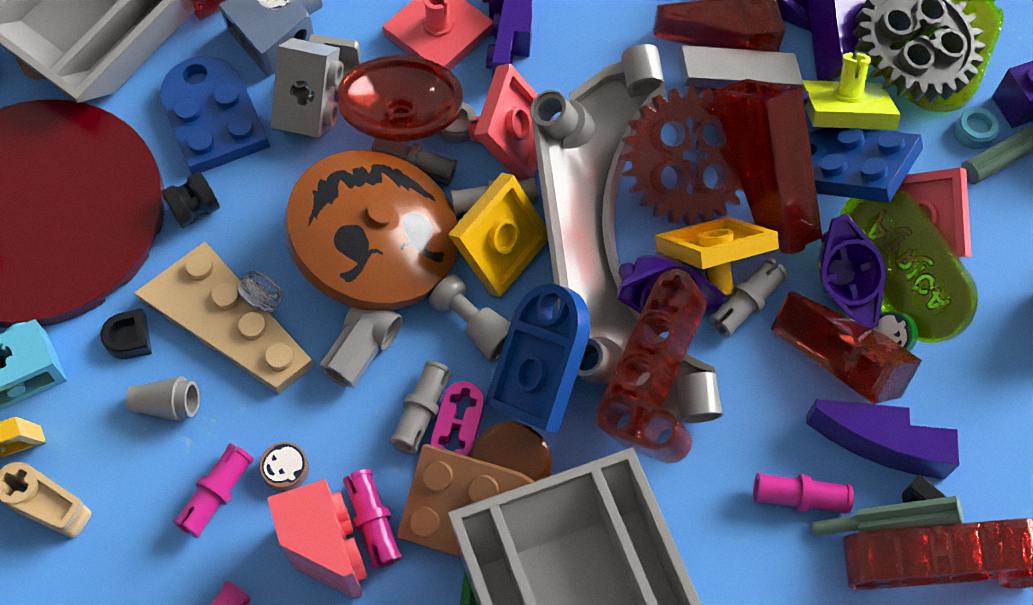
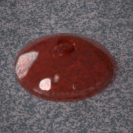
M393 55L366 61L350 70L339 84L337 99L341 115L358 131L383 141L412 142L431 137L450 126L461 112L463 92L458 79L444 66L425 58Z

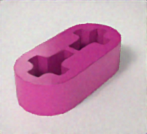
M457 382L446 390L432 434V446L445 449L441 443L448 444L453 430L459 431V446L464 449H456L454 452L470 457L484 413V397L481 390L475 384ZM463 396L470 397L471 405L474 407H467L463 420L457 419V407L453 402H460Z

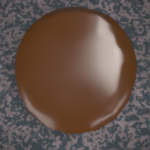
M515 421L495 424L480 434L471 449L470 457L520 472L531 478L534 482L550 476L551 456L547 443L541 434L528 425Z

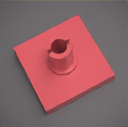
M412 0L382 27L383 34L387 39L439 79H442L492 34L493 20L465 0Z
M510 63L496 67L481 115L472 117L469 120L472 124H468V134L473 142L482 143L519 181L531 177L535 178L538 168L530 114L531 104L538 94Z
M953 168L906 175L896 192L907 197L916 206L954 259L971 258L966 169ZM886 211L882 213L877 222V228L879 227L883 232L877 235L878 238L901 232H907L909 235L912 234L906 228L886 232L881 225L882 220L887 214ZM904 236L891 245H887V248L894 257H897V254L892 248L895 246L900 250L901 247L898 243L905 238ZM912 249L897 262L898 264H903L902 261L908 258L909 263L932 260L926 257L914 258L910 256L914 253Z

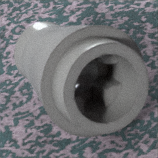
M184 376L144 385H131L126 393V406L129 412L144 413L183 422L187 417H194L200 403L197 383L195 381H187Z

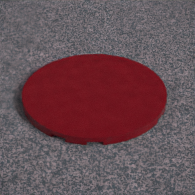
M58 99L26 101L0 108V328H9L14 324L27 323L34 319L43 327L80 316L104 303V298L114 292L124 282L128 284L148 259V251L155 240L156 234L161 231L164 218L165 199L161 193L164 189V184L157 163L145 141L131 126L114 114L86 103Z

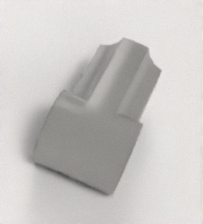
M350 307L344 320V330L319 365L321 371L336 383L354 389L378 351L386 350L396 338L401 328L402 316L389 310H364Z

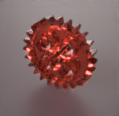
M694 86L685 87L683 97H681L677 88L668 90V102L660 94L652 97L655 110L646 105L641 106L638 110L644 121L635 119L629 121L628 125L636 134L635 136L622 138L625 144L632 147L631 152L620 155V159L632 162V168L624 171L622 175L623 177L635 176L637 181L630 187L629 192L643 191L644 196L640 200L639 205L646 207L655 203L652 215L654 217H661L668 210V223L677 224L682 214L685 225H695L697 214L703 223L712 221V210L718 216H726L725 202L732 206H739L741 202L735 192H748L751 190L750 186L743 180L744 176L757 175L755 169L747 166L748 160L759 157V153L748 151L747 146L757 140V136H745L743 132L751 123L750 119L737 121L735 117L741 107L737 105L725 109L727 95L725 94L711 101V88L703 89L698 98ZM688 118L692 119L693 122L690 131L686 124ZM664 124H670L676 130L677 138L672 146L666 145L661 139V129ZM706 124H711L717 131V141L713 146L707 144L703 139V129ZM689 150L691 153H696V161L684 160L683 152ZM667 166L674 169L677 175L676 184L671 189H667L661 181V173ZM708 166L715 169L718 177L717 183L711 189L703 181V172ZM689 180L691 186L693 187V192L691 194L687 193V186L689 184Z

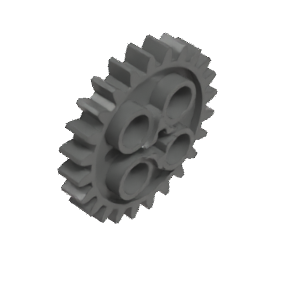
M866 0L860 7L861 11L854 19L858 26L852 32L853 36L860 39L855 45L854 50L866 52V55L871 58L869 65L872 64L875 68L870 74L871 79L879 76L884 77L885 80L882 88L886 90L892 84L897 86V97L899 98L906 91H911L913 102H918L924 94L927 100L933 103L939 96L946 100L954 92L959 93L977 75L978 70L976 68L984 60L978 54L985 48V44L976 41L983 32L982 29L970 26L976 19V15H964L962 10L965 8L966 3L960 2L955 5L952 0Z

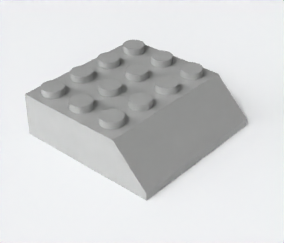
M0 0V46L77 103L115 93L195 11L193 0Z
M633 447L448 512L465 572L477 605H702Z

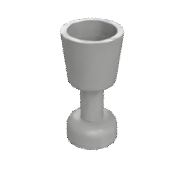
M449 275L435 287L430 295L429 304L442 313L451 310L456 312L468 323L465 329L467 336L490 362L498 361L511 322L489 307L481 310L477 309L464 297L466 293L465 283L457 275Z

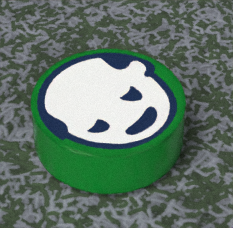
M887 311L880 314L878 326L869 329V338L871 344L879 353L887 356H901L911 351L918 339V328L915 321L909 315L902 312Z

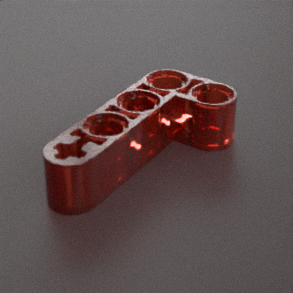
M682 269L668 270L660 275L655 282L596 412V419L600 428L618 444L628 449L633 447L634 451L670 464L679 462L687 456L691 450L692 438L688 429L674 414L662 408L707 305L705 295L689 273ZM669 331L665 340L655 344V340L660 334ZM650 372L647 381L642 385L636 386L638 378L644 373ZM631 413L628 423L621 428H617L620 418L625 414ZM672 428L670 438L662 444H657V439L661 432Z
M1019 518L859 532L846 535L842 539L848 587L851 589L873 590L999 580V584L1003 588L1033 587V519Z

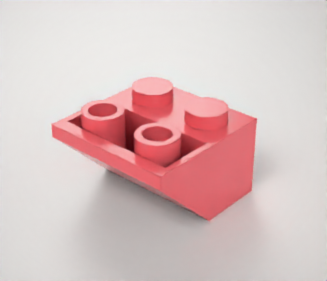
M326 479L267 497L280 546L294 568L352 598L363 596L359 581L368 577L354 537L346 538L347 535L354 533V529L341 492L332 494Z

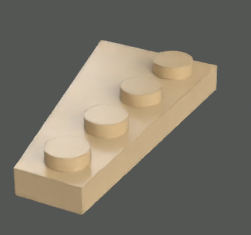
M206 242L200 244L134 292L138 301L149 308H154L163 314L168 321L180 329L184 328L199 338L201 343L213 351L217 350L232 360L234 365L278 394L314 367L312 359L268 311L254 307L243 298L239 292V286L243 283Z

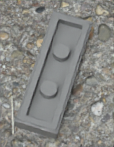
M683 45L678 53L685 87L800 91L803 86L795 53Z

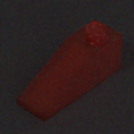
M698 0L657 5L653 32L655 37L689 46L779 52L785 27L777 0Z
M795 291L788 292L770 328L872 404L901 398L922 362L920 358L886 335Z

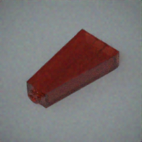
M744 79L712 91L713 100L755 225L778 232L780 252L793 254L803 251L807 244L821 239L822 230L802 88Z

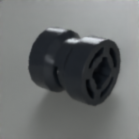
M200 171L188 176L186 183L179 187L171 185L161 191L163 198L182 229L194 223L196 216L202 213L211 214L220 209L216 196Z

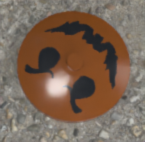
M367 150L346 151L328 156L316 162L296 182L285 210V241L297 268L322 293L342 304L358 309L392 311L421 302L429 297L435 287L446 278L458 252V248L448 235L458 224L457 218L449 199L442 189L418 167L401 158L381 152Z

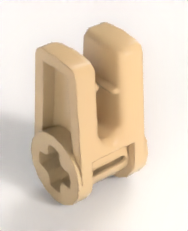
M12 462L0 469V500L15 513L69 538L77 537L84 529L92 512L83 505L79 498L26 463ZM21 486L27 488L23 493L18 491Z

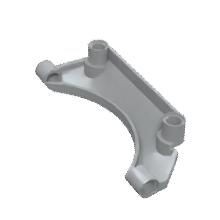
M650 44L635 45L622 53L621 62L606 66L569 93L570 101L559 91L546 90L538 94L531 104L530 114L554 284L577 292L585 301L589 311L590 334L577 373L578 378L593 386L612 384L615 398L669 426L708 422L723 416L715 368L679 350L667 341L650 324L645 316L618 300L616 296L620 283L623 281L618 273L620 263L616 250L614 230L618 187L625 163L634 143L649 119L660 106L665 95L658 48ZM561 112L555 120L551 121L556 113ZM560 299L557 300L558 312L560 309ZM598 352L596 365L592 369L585 371L584 365L587 357Z

